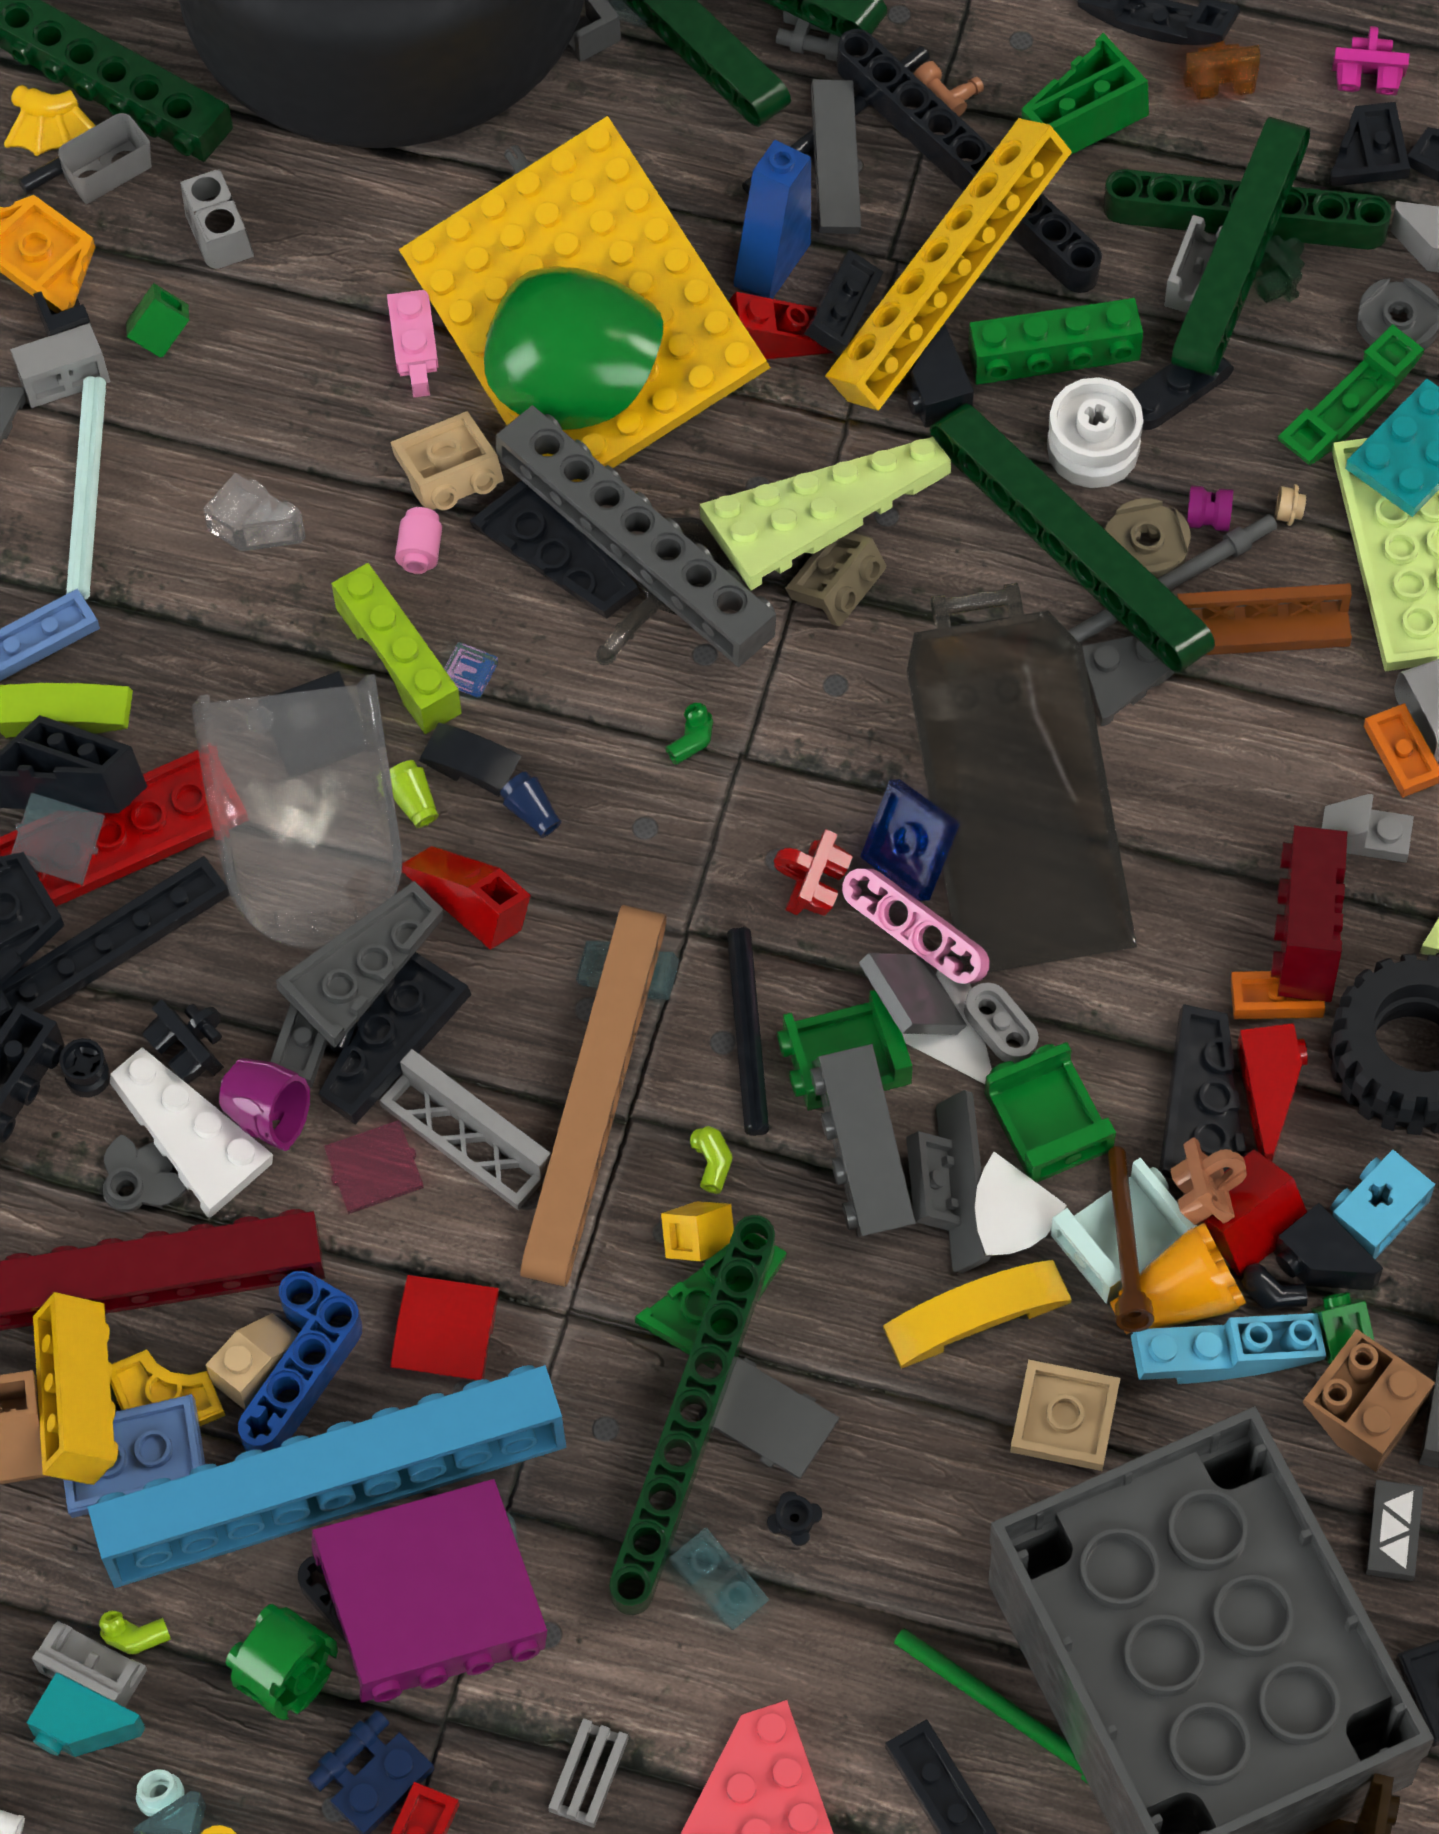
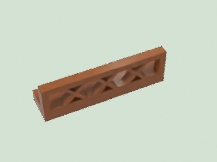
M1350 583L1177 594V598L1189 609L1203 608L1191 611L1207 625L1214 637L1215 647L1206 655L1350 647L1352 635L1348 613L1352 597ZM1324 600H1338V601L1322 602V601H1324Z

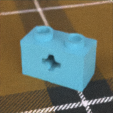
M1393 1149L1382 1161L1377 1157L1374 1158L1362 1171L1359 1177L1362 1182L1352 1192L1348 1188L1343 1190L1330 1206V1210L1333 1212L1332 1216L1374 1259L1385 1250L1430 1202L1435 1183Z

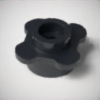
M785 1492L780 1496L776 1513L768 1517L767 1527L773 1534L782 1533L791 1538L792 1543L796 1546L805 1545L810 1540L809 1532L812 1526L822 1519V1509L818 1504H811L806 1498L798 1496L795 1492ZM792 1515H797L799 1517V1520L797 1522H792L790 1520V1517Z

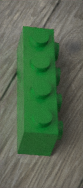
M1135 298L970 322L968 353L975 384L1138 361L1141 357L1143 329Z

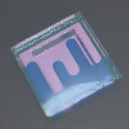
M458 642L444 669L459 691L480 699L498 666V657Z

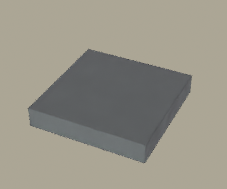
M869 952L859 962L901 1033L958 1035L967 1026L929 963L920 956Z

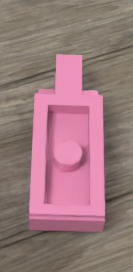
M426 290L387 294L397 373L400 374V377L410 375L413 398L430 396L427 373L437 372L439 366L429 295Z

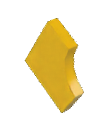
M147 1349L112 1364L110 1384L121 1410L192 1394L196 1400L199 1426L225 1416L207 1371L191 1375L170 1372L157 1364Z

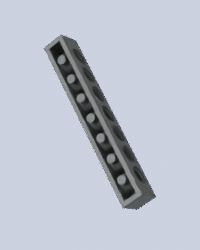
M532 405L496 434V454L503 465L738 668L775 637L776 613L767 599L762 596L756 597L744 586L743 581L734 571L722 568L714 561L711 553L705 546L699 543L694 544L683 534L680 526L669 517L664 518L659 514L644 494L639 491H632L622 482L621 477L612 467L608 465L604 467L597 461L582 441H574L562 431L560 424L554 417L549 414L544 415ZM547 453L553 454L552 456H542V454ZM581 479V480H584V481H581V482H573V481H571V480ZM603 505H612V506H614V507H611V508H603V507H601V506H603ZM633 531H642V532H644V533H642V534H633V533H631V532H633ZM663 557H672V558H675V559H674V560H669V561H667V560H663V559H661V558H663ZM694 583H702V584H705L706 586H703V587H695V586H693L692 584H694ZM727 609H731V610H735V611H737V612H736V613H732V614H728V613H724V612H722V611H723V610H727Z

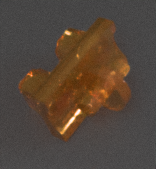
M1222 41L1211 44L1212 46L1200 47L1198 52L1186 53V71L1183 76L1185 88L1192 87L1198 100L1214 98L1218 95L1219 84L1232 82L1234 93L1238 95L1253 94L1255 92L1261 57L1259 45L1239 47L1238 43L1225 45V42Z

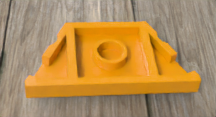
M35 195L15 201L9 207H0V273L33 297L34 293L42 291L48 308L55 313L73 308L95 250L93 237Z

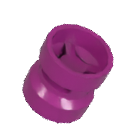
M1191 485L1187 510L1189 528L1200 529L1203 525H1212L1216 531L1229 532L1233 489L1220 488L1216 493L1207 491L1203 486Z

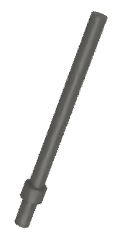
M1268 514L1244 529L1237 527L1223 535V541L1157 579L1171 591L1229 556L1238 557L1252 548V543L1276 530L1277 523L1273 516ZM1105 608L1055 637L1056 645L1064 653L1116 623L1118 620Z

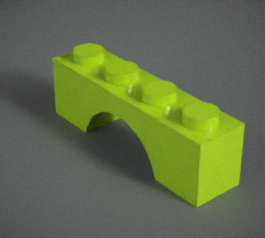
M366 563L332 582L337 611L358 640L363 638L377 653L389 672L402 703L423 733L427 734L434 730L438 723L445 724L462 714L458 687L370 564Z

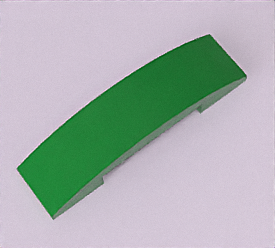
M1392 324L1364 351V360L1312 411L1306 408L1278 436V441L1309 466L1332 451L1334 442L1345 441L1386 401L1424 354V348Z

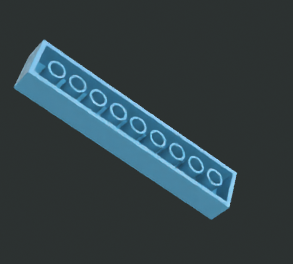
M532 1365L522 1366L512 1370L508 1377L492 1382L487 1379L476 1380L464 1386L463 1391L447 1396L442 1393L431 1394L420 1399L417 1403L418 1405L401 1410L396 1407L386 1408L376 1412L372 1419L356 1424L351 1421L340 1422L329 1427L326 1431L327 1433L311 1438L304 1435L295 1436L285 1440L281 1447L269 1451H246L238 1455L235 1461L220 1466L216 1464L201 1465L192 1469L188 1476L175 1480L159 1478L148 1482L142 1490L125 1495L123 1492H115L98 1499L97 1504L87 1506L101 1559L114 1588L567 1448L562 1414L546 1365L538 1368Z

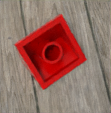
M1255 1149L1243 1157L1247 1171L1245 1179L1229 1191L1235 1217L1223 1224L1217 1217L1211 1215L1198 1224L1205 1223L1221 1255L1238 1277L1242 1276L1243 1270L1248 1265L1259 1263L1272 1253L1276 1248L1278 1236L1307 1213L1294 1178Z

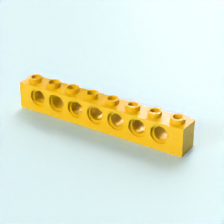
M1018 118L825 375L848 402L873 410H880L1070 156L1072 151L1050 124Z

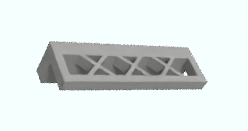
M411 1049L400 1061L403 1075L379 1100L380 1106L519 1210L544 1182L551 1153ZM411 1085L425 1096V1108L405 1110L396 1101ZM430 1100L439 1107L431 1108ZM452 1116L459 1121L460 1134L438 1135L433 1131L432 1118ZM426 1118L427 1125H425L419 1119ZM465 1127H467L473 1133L465 1134ZM476 1142L488 1143L494 1148L495 1160L474 1162L467 1156L466 1144ZM461 1144V1151L453 1145ZM499 1152L508 1159L500 1160ZM521 1168L531 1177L515 1193L502 1183V1169ZM496 1170V1178L487 1171Z

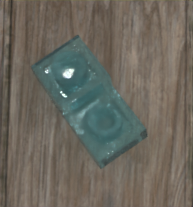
M707 1527L667 1558L692 1589L731 1630L737 1628L769 1601V1598L740 1562L736 1564Z

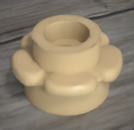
M1294 484L1293 488L1281 486L1277 496L1274 518L1275 520L1287 522L1286 525L1288 526L1293 524L1294 519L1302 520L1305 510L1306 495L1298 493L1299 486L1297 484Z

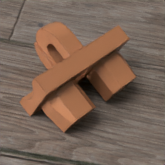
M1193 1137L1183 1144L1186 1159L1170 1169L1176 1186L1185 1193L1184 1196L1177 1200L1180 1212L1194 1225H1198L1211 1215H1214L1225 1224L1235 1217L1229 1191L1245 1179L1247 1175L1245 1161L1240 1154L1228 1149L1219 1150L1208 1156L1201 1151L1200 1142ZM1230 1167L1231 1169L1224 1174L1223 1168Z

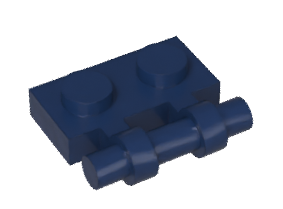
M378 1710L365 1722L359 1720L349 1730L351 1736L333 1753L327 1751L318 1760L320 1766L307 1778L319 1792L332 1780L342 1788L330 1802L360 1834H370L407 1798L414 1782L421 1784L435 1770L434 1765L400 1732L387 1745L377 1737L390 1724L386 1717ZM365 1749L373 1758L354 1776L346 1766Z

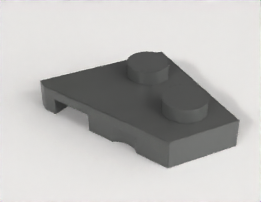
M1134 635L1080 647L1079 657L1101 726L1111 723L1114 715L1129 703L1134 705L1146 696L1147 691L1151 687L1159 686L1174 674V671L1169 669Z

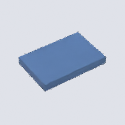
M190 1394L115 1412L113 1432L114 1441L118 1444L117 1460L114 1466L108 1469L94 1485L63 1479L68 1514L72 1518L89 1514L87 1506L97 1504L98 1499L107 1494L123 1492L126 1495L142 1490L145 1484L155 1479L169 1478L175 1480L188 1476L192 1469L205 1465L196 1400L193 1395Z

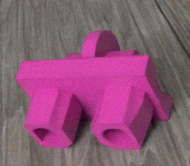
M1370 26L1368 38L1352 37L1351 48L1336 47L1332 71H1336L1337 88L1339 91H1359L1361 74H1376V93L1395 96L1397 95L1402 77L1406 75L1410 53L1392 52L1393 40L1378 39V27Z

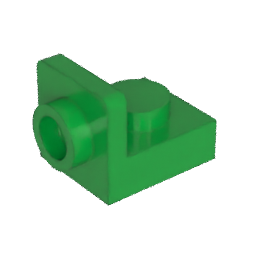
M1349 1292L1323 1297V1305L1311 1308L1312 1313H1318L1329 1365L1356 1329L1374 1340L1366 1301L1351 1298Z

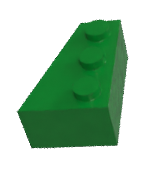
M1103 32L1095 40V47L1084 57L1077 56L1071 62V69L1059 80L1054 78L1021 109L1022 119L1050 124L1072 151L1070 154L1072 155L1149 116L1148 80Z

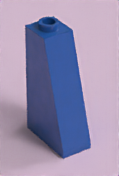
M777 140L772 142L753 169L734 276V287L751 295L771 299L774 298L811 244V157Z

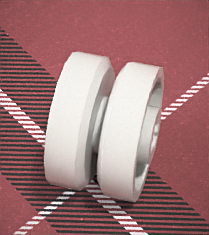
M1098 377L1080 379L1065 386L1054 398L1049 415L1047 450L1049 461L1060 476L1075 485L1098 488L1108 487L1125 479L1134 469L1140 452L1143 415L1141 404L1132 391L1116 381Z

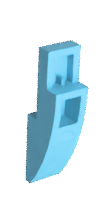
M1318 1313L1231 1317L1224 1325L1152 1328L1133 1332L1131 1335L1139 1380L1176 1378L1177 1384L1211 1382L1281 1371L1321 1361L1326 1357Z

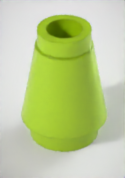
M407 760L395 765L384 774L383 778L387 783L384 789L416 828L427 826L439 817L423 767H417L414 760Z

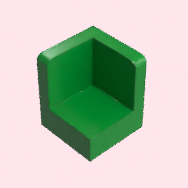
M153 283L126 322L127 338L156 356L163 357L190 320L189 304Z

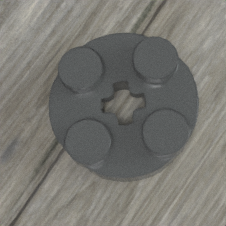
M1391 278L1371 285L1361 297L1356 323L1357 331L1363 339L1371 346L1393 324L1424 348V350L1427 349L1439 334V299L1432 289L1424 283L1410 278H1404V282H1390ZM1393 312L1397 315L1402 312L1407 313L1406 322L1392 320L1390 313Z

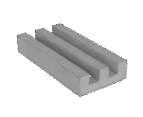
M583 1718L548 1806L549 1812L594 1828L629 1740L628 1734L620 1731L619 1733L610 1731L609 1727L603 1725L600 1727L592 1724V1721ZM589 1736L595 1737V1742L570 1806L563 1805L564 1799ZM609 1742L614 1744L588 1813L581 1812L579 1810L605 1743Z

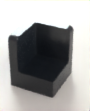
M42 291L33 294L40 319L48 336L90 323L84 304L80 305L78 299H76L73 308L55 313L48 308Z

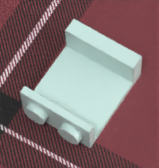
M1141 1158L1133 1162L1131 1177H1129L1139 1273L1187 1230L1195 1226L1197 1227L1180 1212L1178 1202L1169 1193L1168 1183L1162 1173L1155 1167L1149 1168ZM1110 1190L1076 1215H1073L1066 1208L1053 1217L1051 1227L1052 1238L1106 1304L1119 1296L1118 1291L1122 1289L1112 1191Z

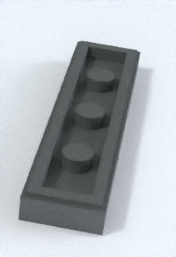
M813 79L811 84L818 233L859 234L861 230L853 80Z

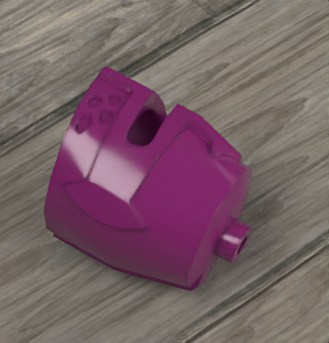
M241 1058L236 1061L222 1078L219 1103L222 1111L244 1132L283 1151H287L302 1132L307 1120L310 1106V1087L305 1078L298 1076V1073L274 1062ZM280 1120L277 1127L273 1129V1121Z

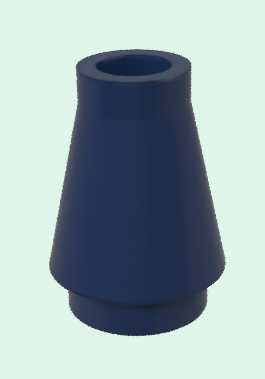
M525 771L516 775L501 789L500 795L504 798L503 805L534 829L541 838L548 836L560 826L562 821L556 815L537 777H531Z

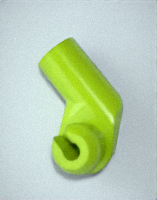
M705 1126L692 1132L690 1144L692 1148H695L696 1152L702 1153L708 1162L700 1187L707 1192L720 1194L733 1156L721 1132L711 1126Z
M108 1611L99 1620L100 1636L105 1643L127 1654H137L171 1640L163 1618L138 1627L123 1619L121 1612Z

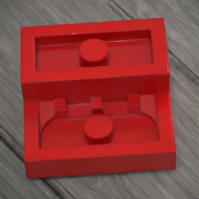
M407 1275L390 1367L474 1380L484 1379L490 1335L493 1334L499 1288Z

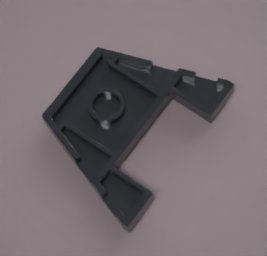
M24 852L0 857V986L65 926L60 913Z

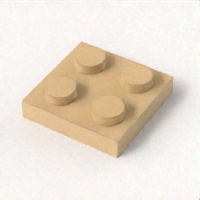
M1028 1359L1010 1452L1103 1471L1120 1378Z

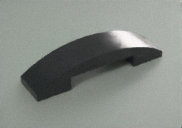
M1171 0L1077 1L1078 7L1118 29L1147 39L1178 45H1207L1224 41L1241 12L1238 5L1216 0H1201L1198 6Z

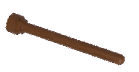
M1113 1146L1108 1151V1163L1123 1291L1115 1304L1116 1323L1124 1331L1140 1332L1148 1329L1153 1324L1152 1301L1141 1291L1126 1152L1120 1146Z

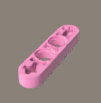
M855 869L847 874L842 884V893L845 900L949 979L957 983L968 984L979 982L987 975L989 957L980 945L889 878L874 869ZM870 880L867 886L869 890L876 895L885 896L880 901L872 896L860 897L862 889L858 886L859 881ZM898 900L902 901L908 909L907 920L900 926L895 925L889 917L891 905ZM932 925L937 927L942 934L941 945L935 951L928 950L923 942L925 930ZM951 950L960 956L972 955L970 963L974 966V970L962 973L963 963L954 956L946 955Z

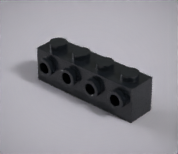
M20 1003L16 1005L0 1029V1142L2 1143L12 1134L16 1124L15 1118L23 1106L30 1105L36 1098L40 1089V1081L47 1070L55 1068L59 1063L60 1054L64 1048V1041L57 1022Z

